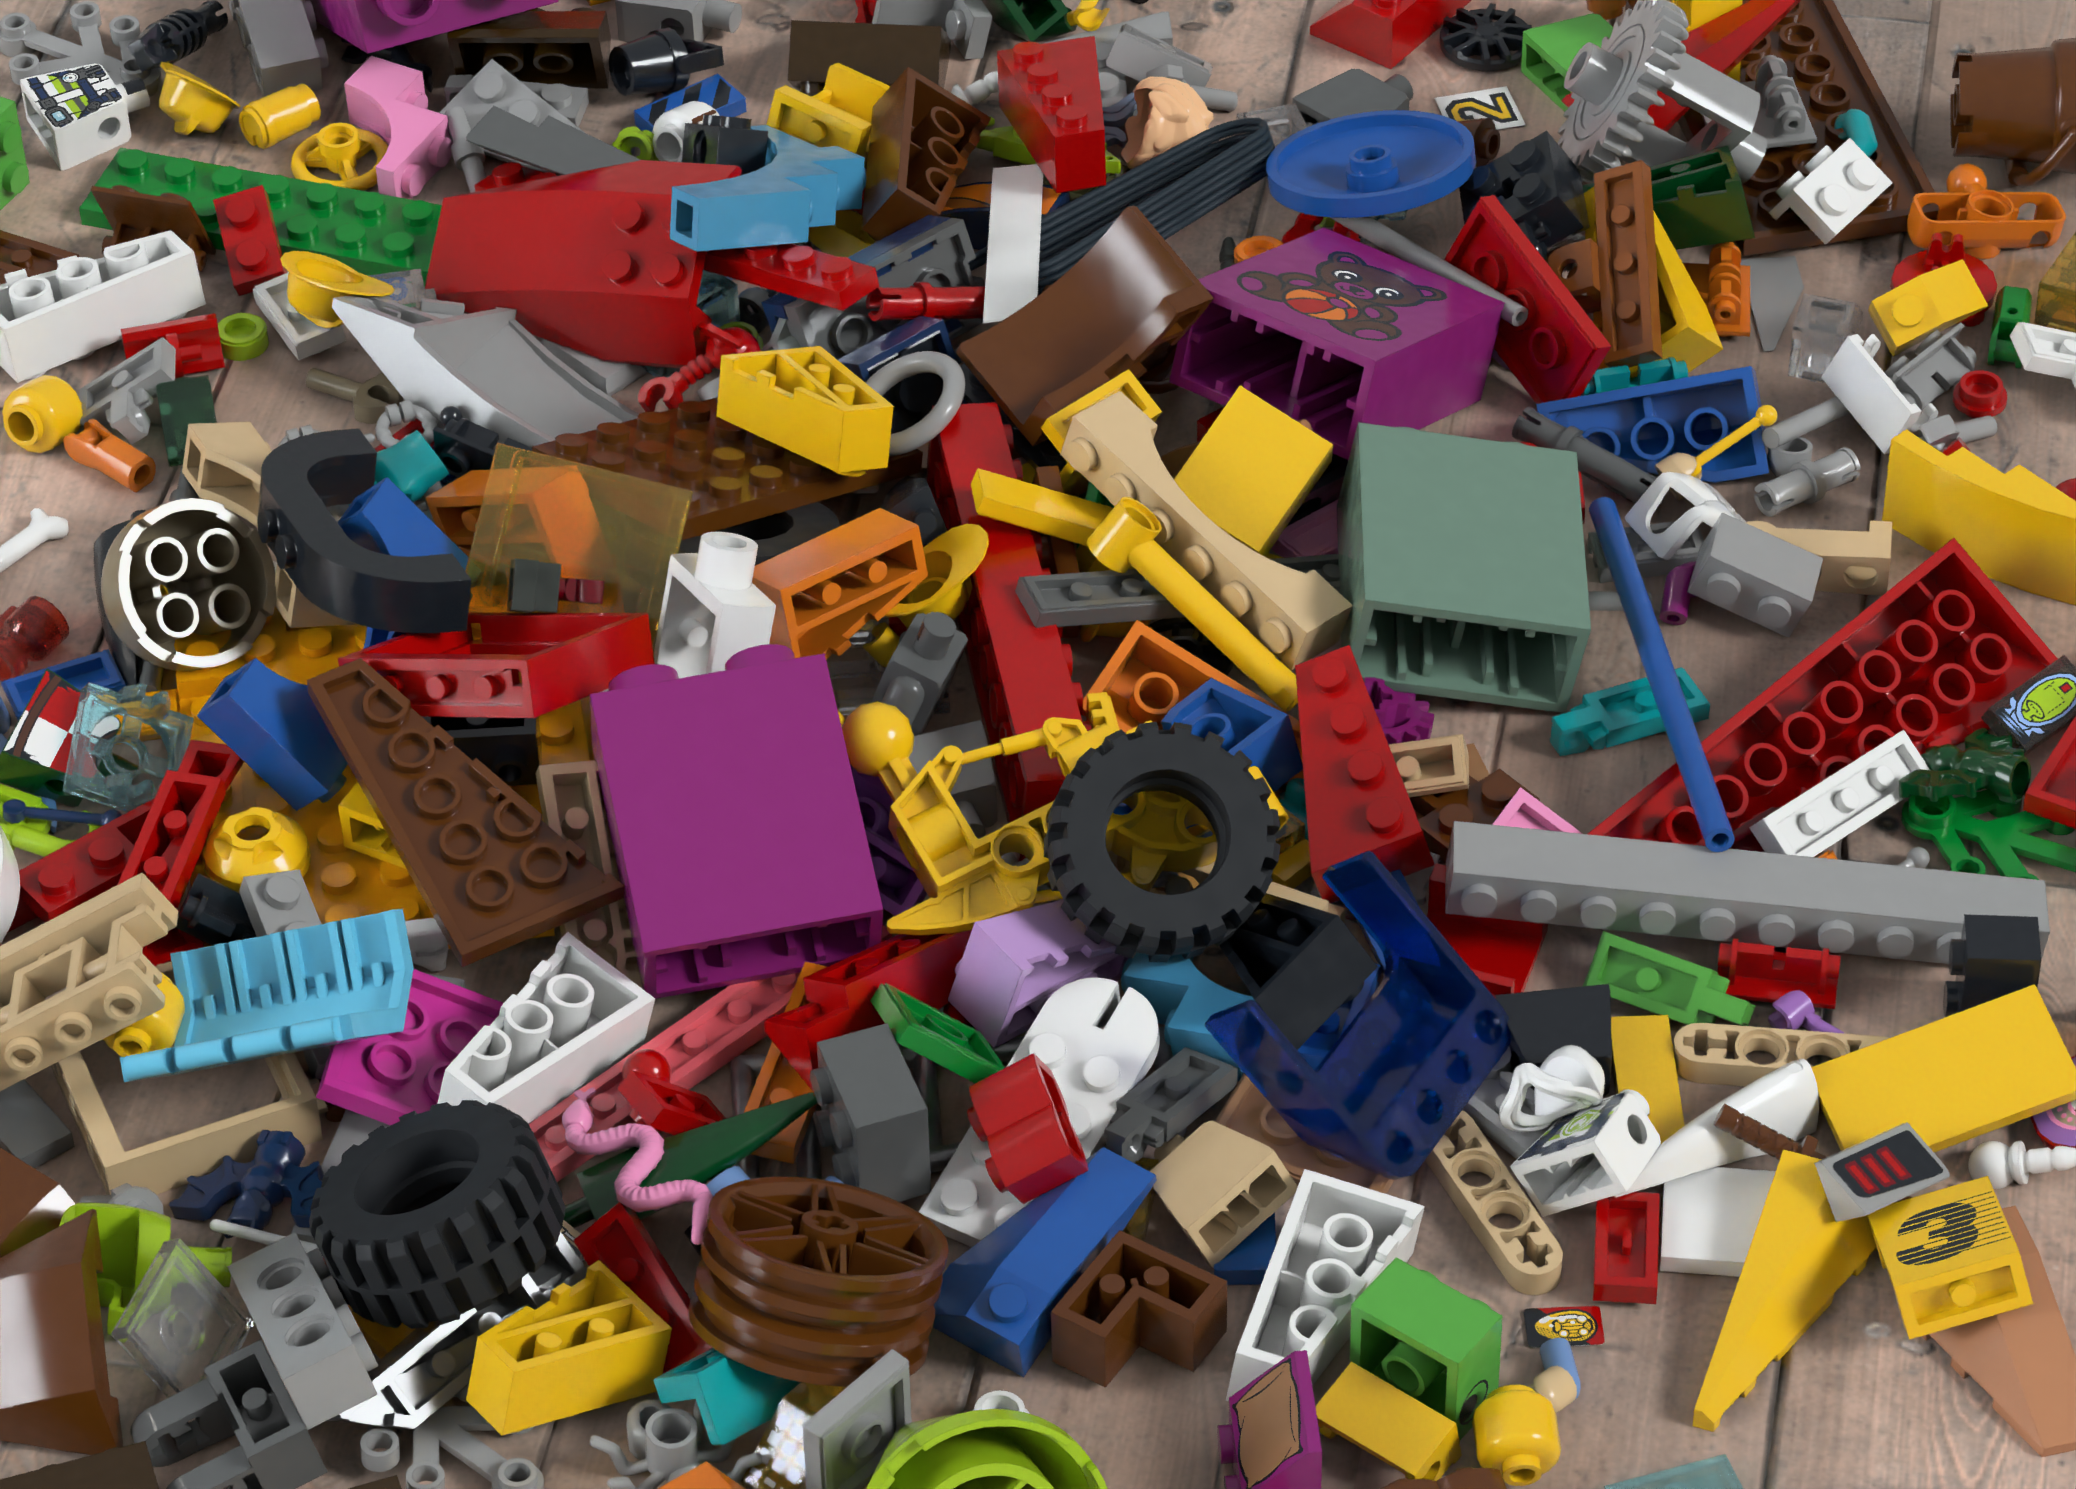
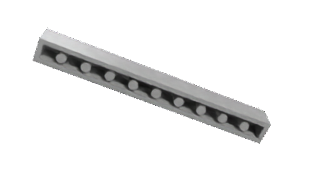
M1460 821L1453 822L1446 858V914L1732 942L1733 938H1737L1739 942L1773 945L1775 947L1823 951V948H1829L1831 953L1949 964L1950 940L1961 939L1964 914L2038 917L2041 960L2050 934L2045 880L1738 849L1712 852L1706 846Z

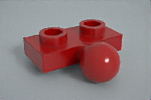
M642 1049L631 1054L625 1061L622 1069L623 1081L617 1089L633 1107L630 1116L637 1124L652 1126L659 1134L663 1131L676 1135L726 1119L708 1096L671 1084L670 1065L659 1052L651 1049Z

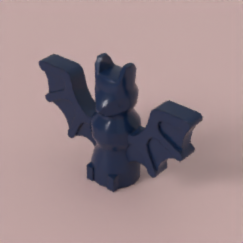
M262 1130L257 1139L258 1148L255 1152L254 1160L248 1163H238L232 1160L230 1156H224L223 1163L215 1171L201 1177H188L187 1189L178 1199L172 1200L169 1206L176 1219L205 1221L210 1219L225 1202L239 1195L227 1222L263 1231L272 1218L273 1207L281 1204L285 1197H289L292 1199L290 1212L295 1224L298 1227L310 1228L309 1219L312 1200L316 1188H321L324 1172L319 1161H315L306 1167H300L306 1154L305 1148L294 1137L292 1132ZM224 1234L226 1239L234 1237L231 1235Z

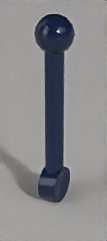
M17 799L8 800L3 804V818L10 823H19L25 818L103 826L123 815L115 809L99 814L26 807L23 801Z

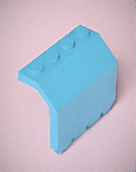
M394 909L356 918L343 919L341 921L216 944L214 946L170 953L175 984L183 995L185 1012L174 1047L121 1057L120 1063L124 1082L184 1074L403 1032L414 970L403 909Z

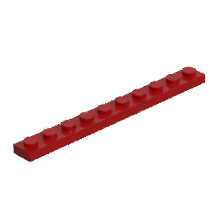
M509 162L494 168L492 174L476 183L474 188L476 192L555 177L557 175L551 172L531 169L522 166L520 163ZM792 243L707 251L703 269L844 311L879 287L875 267L851 261L847 257H837L816 251L809 246H799Z

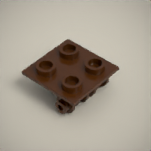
M115 185L111 189L92 186L91 192L114 231L113 236L107 235L103 239L102 254L105 247L169 230L174 232L194 251L198 271H203L205 268L206 254H216V249L191 202L184 197L173 193H163L160 196L142 194L122 185Z

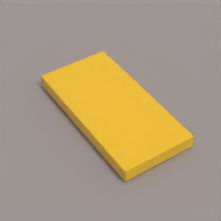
M2035 984L1811 1067L1817 1081L1820 1107L1841 1151L1897 1125L1908 1122L1933 1152H1937L2076 1100V1067Z

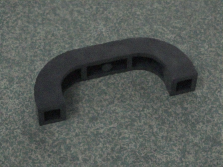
M359 428L324 431L301 436L278 446L267 455L261 467L257 518L259 537L262 543H267L276 556L278 566L281 569H285L299 591L311 603L343 620L386 631L403 633L467 631L472 579L452 553L404 557L368 550L349 539L327 509L330 506L351 504L357 496L374 486L377 452Z

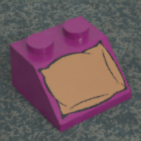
M1307 1350L1292 1352L1229 1397V1424L1217 1425L1220 1464L1232 1463L1233 1475L1224 1476V1489H1321L1322 1447Z

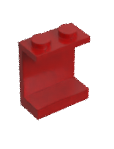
M1436 863L1429 879L1428 913L1425 920L1442 951L1444 962L1398 952L1395 960L1394 994L1405 988L1433 1011L1493 1025L1495 995L1524 992L1548 931V924L1446 914V865Z

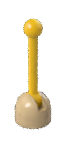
M1762 405L1757 409L1754 418L1698 456L1694 457L1687 453L1677 452L1655 464V469L1659 476L1665 472L1691 475L1701 480V466L1760 426L1767 427L1773 425L1777 420V411L1771 405ZM1669 488V491L1678 501L1685 498L1673 488Z

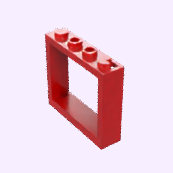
M469 612L467 631L405 633L338 658L339 667L359 658L364 660L408 698L411 708L422 717L536 718L586 698L590 694L608 689L610 681L628 669L655 664L648 613ZM471 623H480L482 638L473 640ZM519 672H521L522 683H520Z

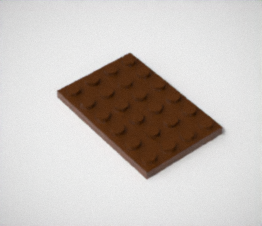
M718 397L701 402L684 401L679 403L678 408L663 412H643L638 415L637 419L622 423H601L597 426L596 430L581 434H560L555 437L554 441L532 446L531 453L532 468L579 466L583 479L589 487L590 497L679 541L919 473L922 469L923 451L915 449L908 453L889 457L888 468L866 470L864 475L857 477L843 476L716 417Z

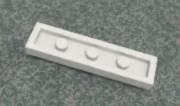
M1902 730L1749 828L1765 852L1814 857L1903 800L1904 798L1899 797V780L1914 770L1930 769L1906 732Z

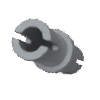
M1846 447L1840 448L1836 452L1814 462L1802 460L1795 463L1790 468V472L1768 482L1758 484L1755 487V491L1758 493L1754 495L1756 504L1764 515L1773 517L1778 515L1779 512L1799 503L1813 504L1818 502L1825 496L1827 491L1847 482H1853L1860 477V473L1857 472L1861 469L1859 460L1855 453Z

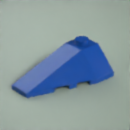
M1213 678L1172 707L1161 720L1163 730H1170L1173 723L1177 722L1192 725L1191 734L1205 739L1209 731L1224 738L1225 740L1221 747L1233 756L1241 750L1253 762L1250 767L1256 766L1260 769L1273 792L1277 791L1283 784L1303 770L1289 715ZM1121 802L1113 813L1125 815L1132 812V809L1127 804ZM1198 824L1190 825L1186 829L1196 826Z
M1105 1147L1099 1149L1086 1159L1088 1165L1087 1172L1035 1198L948 1266L942 1275L943 1281L939 1298L934 1304L935 1319L933 1328L1024 1378L1051 1338V1311L1119 1230H1124L1157 1181L1156 1175Z

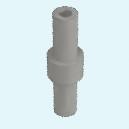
M456 106L445 112L454 142L451 145V152L456 167L464 172L471 193L475 192L474 185L487 177L483 167L486 157L483 148L466 141V136L471 129L464 108Z

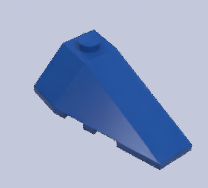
M1752 366L1536 405L1537 411L1545 417L1566 428L1569 426L1577 427L1583 431V437L1647 473L1658 474L1654 465L1667 456L1679 452L1696 457L1756 416V411L1761 406L1756 370ZM1760 426L1701 466V481L1720 483L1770 474L1767 447L1762 441V432L1765 426Z

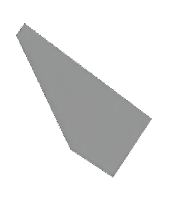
M1796 257L1741 259V265L1750 266V305L1763 352L1774 351L1804 288Z

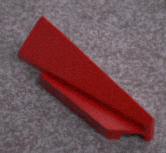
M191 739L178 771H166L118 885L143 873L176 909L178 908L226 795V790L245 762L228 745Z
M972 930L935 935L898 934L804 977L806 1000L811 1003L764 1020L765 1033L810 1089L813 1090L810 1071L818 1068L817 1042L885 1024L870 1001L881 983L884 985L888 983L937 1010L949 1002L948 998L956 977L955 968L963 957Z

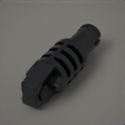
M209 0L194 10L179 9L150 24L128 44L129 51L135 57L139 69L143 72L161 67V62L174 64L198 51L205 45L207 36L221 31L227 26V13L220 16L216 15V12L224 7L218 1Z

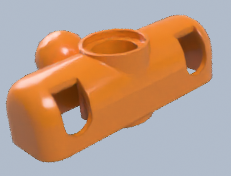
M1966 163L1958 165L1950 171L1946 180L1948 192L1916 194L1913 197L1907 219L1909 238L1918 248L1928 249L1934 233L1942 235V244L1946 246L1952 244L1954 235L1961 234L1964 239L1965 253L1975 258L1990 259L1997 256L2001 249L2029 248L2036 246L2048 248L2054 245L2061 235L2066 214L2056 196L2050 193L1998 192L1987 189V179L1983 170L1976 165ZM2034 203L2036 205L2034 220H2017L2019 208L2023 204ZM1927 204H1937V220L1927 218L1922 208ZM2039 231L2044 232L2048 237V241L2044 244L2030 243L2033 235Z

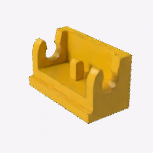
M1352 1361L1315 1406L1318 1426L1320 1427L1319 1433L1329 1439L1333 1438L1336 1434L1340 1435L1405 1474L1406 1479L1437 1481L1444 1475L1452 1463L1455 1464L1462 1456L1457 1425L1454 1421Z

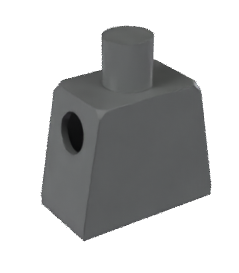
M1350 69L1292 98V135L1309 126L1342 116L1372 111L1409 110V101L1413 98V88L1410 82L1400 74H1395L1383 82L1361 69Z

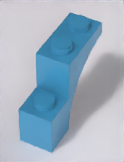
M1136 953L1132 959L1129 958L1122 970V990L1125 993L1128 987H1131L1150 1002L1156 1013L1158 1023L1165 1024L1164 1037L1166 1043L1171 1045L1173 1056L1185 1047L1235 1066L1237 1068V1082H1239L1253 1058L1259 1054L1265 1042L1258 1004L1253 996L1243 995L1214 983L1192 963L1193 957L1184 959L1180 954L1171 956L1167 962H1149L1147 954Z

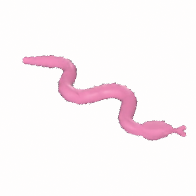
M593 1087L586 1092L576 1090L574 1095L578 1099L562 1115V1124L565 1129V1139L568 1146L576 1151L577 1154L602 1155L632 1147L639 1148L633 1157L622 1167L614 1182V1190L618 1202L636 1212L657 1211L675 1204L693 1202L691 1241L695 1245L701 1244L703 1233L707 1227L709 1204L713 1197L709 1188L705 1184L691 1179L668 1181L655 1186L640 1187L641 1182L649 1176V1173L657 1167L658 1162L662 1159L664 1139L652 1126L636 1123L619 1125L607 1130L586 1134L591 1128L594 1118L587 1099L595 1094L596 1090Z

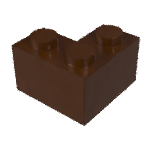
M1119 1230L1051 1311L1052 1362L1105 1388L1139 1347L1194 1372L1227 1332V1281Z

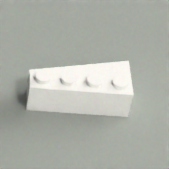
M169 230L105 247L103 258L94 260L75 255L57 260L58 268L54 271L31 277L27 276L25 269L4 274L6 283L0 285V366L17 383L23 380L34 379L44 375L47 370L71 360L86 358L93 354L95 350L122 340L120 329L176 320L185 316L188 311L205 305L206 302L194 251L174 232Z
M1304 1169L1237 1348L1226 1401H1229V1397L1294 1351L1307 1350L1313 1386L1350 1337L1351 1304L1396 1257L1407 1262L1412 1256L1425 1206Z

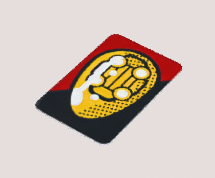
M1598 1306L1528 1308L1524 1310L1527 1342L1531 1348H1539L1544 1342L1553 1338H1565L1571 1346L1602 1345L1605 1342L1601 1311Z

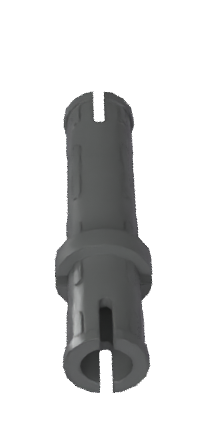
M1528 406L1523 410V415L1527 417L1526 419L1519 415L1512 430L1513 438L1533 443L1538 447L1577 452L1578 472L1633 503L1640 499L1656 479L1653 475L1587 440L1582 435L1583 431L1577 427L1569 426L1566 428L1535 411L1532 407Z

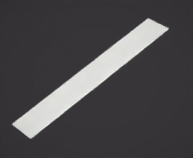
M1037 164L993 168L983 323L1001 322L1038 296L1044 174Z

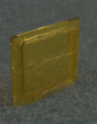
M497 443L478 521L475 524L476 530L465 570L472 579L469 611L521 613L507 611L511 560L517 558L561 564L560 578L605 581L603 604L558 601L557 613H648L654 653L670 556L679 552L693 491Z

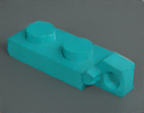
M1682 667L1675 669L1693 722L1696 723L1709 719V701L1685 669ZM1647 677L1583 695L1582 703L1572 708L1571 712L1552 717L1550 743L1559 756L1583 753L1590 746L1594 750L1603 749L1605 746L1608 748L1666 731Z

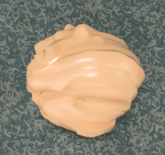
M1150 76L1145 78L1133 90L1138 114L1137 116L1129 117L1125 123L1127 143L1121 151V158L1128 168L1133 169L1197 134L1208 130L1209 124L1214 119L1213 113L1207 110L1205 102L1189 84L1166 77Z

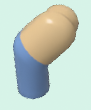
M1553 1338L1541 1345L1539 1353L1544 1371L1534 1377L1533 1384L1526 1385L1550 1400L1556 1413L1575 1401L1581 1390L1580 1378L1571 1345L1565 1338Z

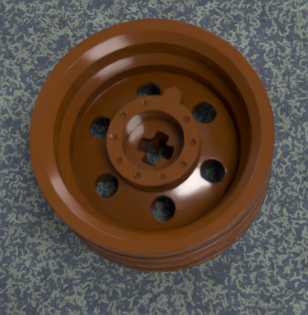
M762 1177L740 1181L722 1188L710 1201L707 1213V1227L703 1233L701 1243L702 1259L696 1269L694 1279L695 1290L690 1299L689 1320L699 1337L718 1352L745 1366L777 1377L815 1385L848 1387L891 1349L909 1360V1373L911 1376L923 1366L927 1357L929 1335L932 1332L935 1319L934 1304L940 1295L943 1281L942 1272L946 1266L949 1245L942 1231L918 1211L894 1199L863 1188L833 1181L802 1177Z

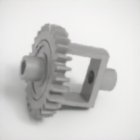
M1637 0L1633 10L1630 8L1626 10L1622 23L1619 21L1615 22L1611 37L1605 36L1603 38L1601 48L1591 42L1586 43L1578 51L1568 68L1564 80V88L1573 92L1571 98L1575 100L1564 112L1563 116L1568 119L1558 131V134L1562 136L1557 143L1580 170L1583 182H1594V173L1621 166L1618 158L1627 163L1642 160L1651 167L1728 145L1741 183L1743 184L1753 176L1763 160L1767 149V139L1752 131L1759 111L1760 93L1685 53L1686 47L1681 41L1689 37V33L1686 30L1689 22L1685 12L1668 0ZM1659 90L1675 99L1680 106L1690 107L1712 120L1686 143L1652 125L1654 120L1648 115L1647 110L1652 104L1657 106L1665 105L1664 100L1657 95Z

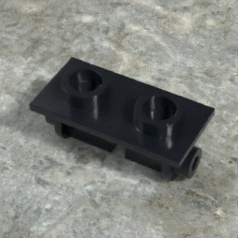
M461 418L459 421L450 419L444 429L437 426L433 429L435 453L453 476L461 477L472 470L532 468L531 447L507 438L500 449L495 451L493 448L499 441L498 433L477 425L466 418Z
M198 873L179 909L177 927L175 928L212 946L229 943L238 939L244 940L257 937L240 893Z

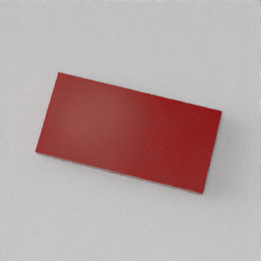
M1496 196L1480 197L1444 260L1527 308V319L1518 327L1501 318L1494 349L1536 404L1581 396L1612 346Z

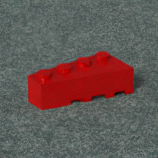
M1095 36L1044 44L1021 42L1012 49L997 51L999 107L1054 191L1062 193L1105 186V128Z
M1350 645L1295 665L1311 874L1321 898L1334 904L1347 899L1345 889L1398 869L1401 870L1405 877L1435 865Z

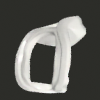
M1566 1045L1552 1052L1544 1060L1540 1068L1533 1063H1523L1517 1066L1513 1073L1509 1091L1500 1106L1499 1118L1502 1126L1515 1132H1536L1547 1128L1552 1122L1564 1116L1589 1108L1592 1104L1595 1106L1601 1104L1605 1084L1604 1071L1601 1065L1583 1048ZM1532 1085L1535 1087V1115L1525 1114L1520 1111L1527 1090Z

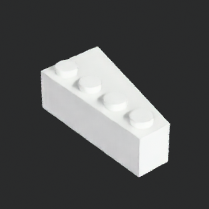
M567 932L557 943L555 953L548 961L542 960L531 972L529 982L517 995L512 994L503 1003L499 1016L490 1026L484 1025L445 1069L437 1104L448 1102L452 1106L460 1105L462 1100H477L486 1106L491 1102L520 1115L529 1124L644 1045L655 998Z

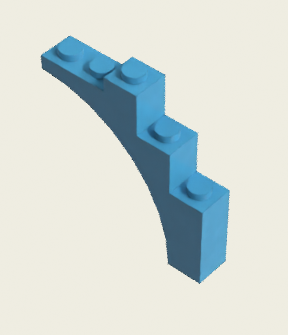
M768 125L751 126L752 130L768 131L765 166L759 170L734 178L707 183L672 186L670 240L696 252L808 242L809 227L835 225L836 211L862 209V194L867 181L864 167L865 157L839 146L818 147Z

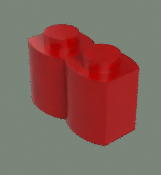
M1034 1053L969 1086L973 1107L967 1109V1116L978 1138L982 1142L988 1141L992 1157L985 1160V1166L992 1182L1001 1193L1009 1191L1022 1204H1025L1088 1171L1082 1146L1069 1120L1068 1110L1052 1071Z

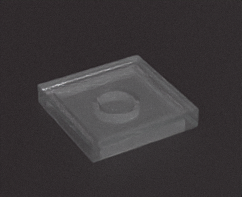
M177 1238L164 1241L111 1335L163 1394L169 1398L206 1379L207 1376L203 1368L240 1350L254 1322L182 1239Z

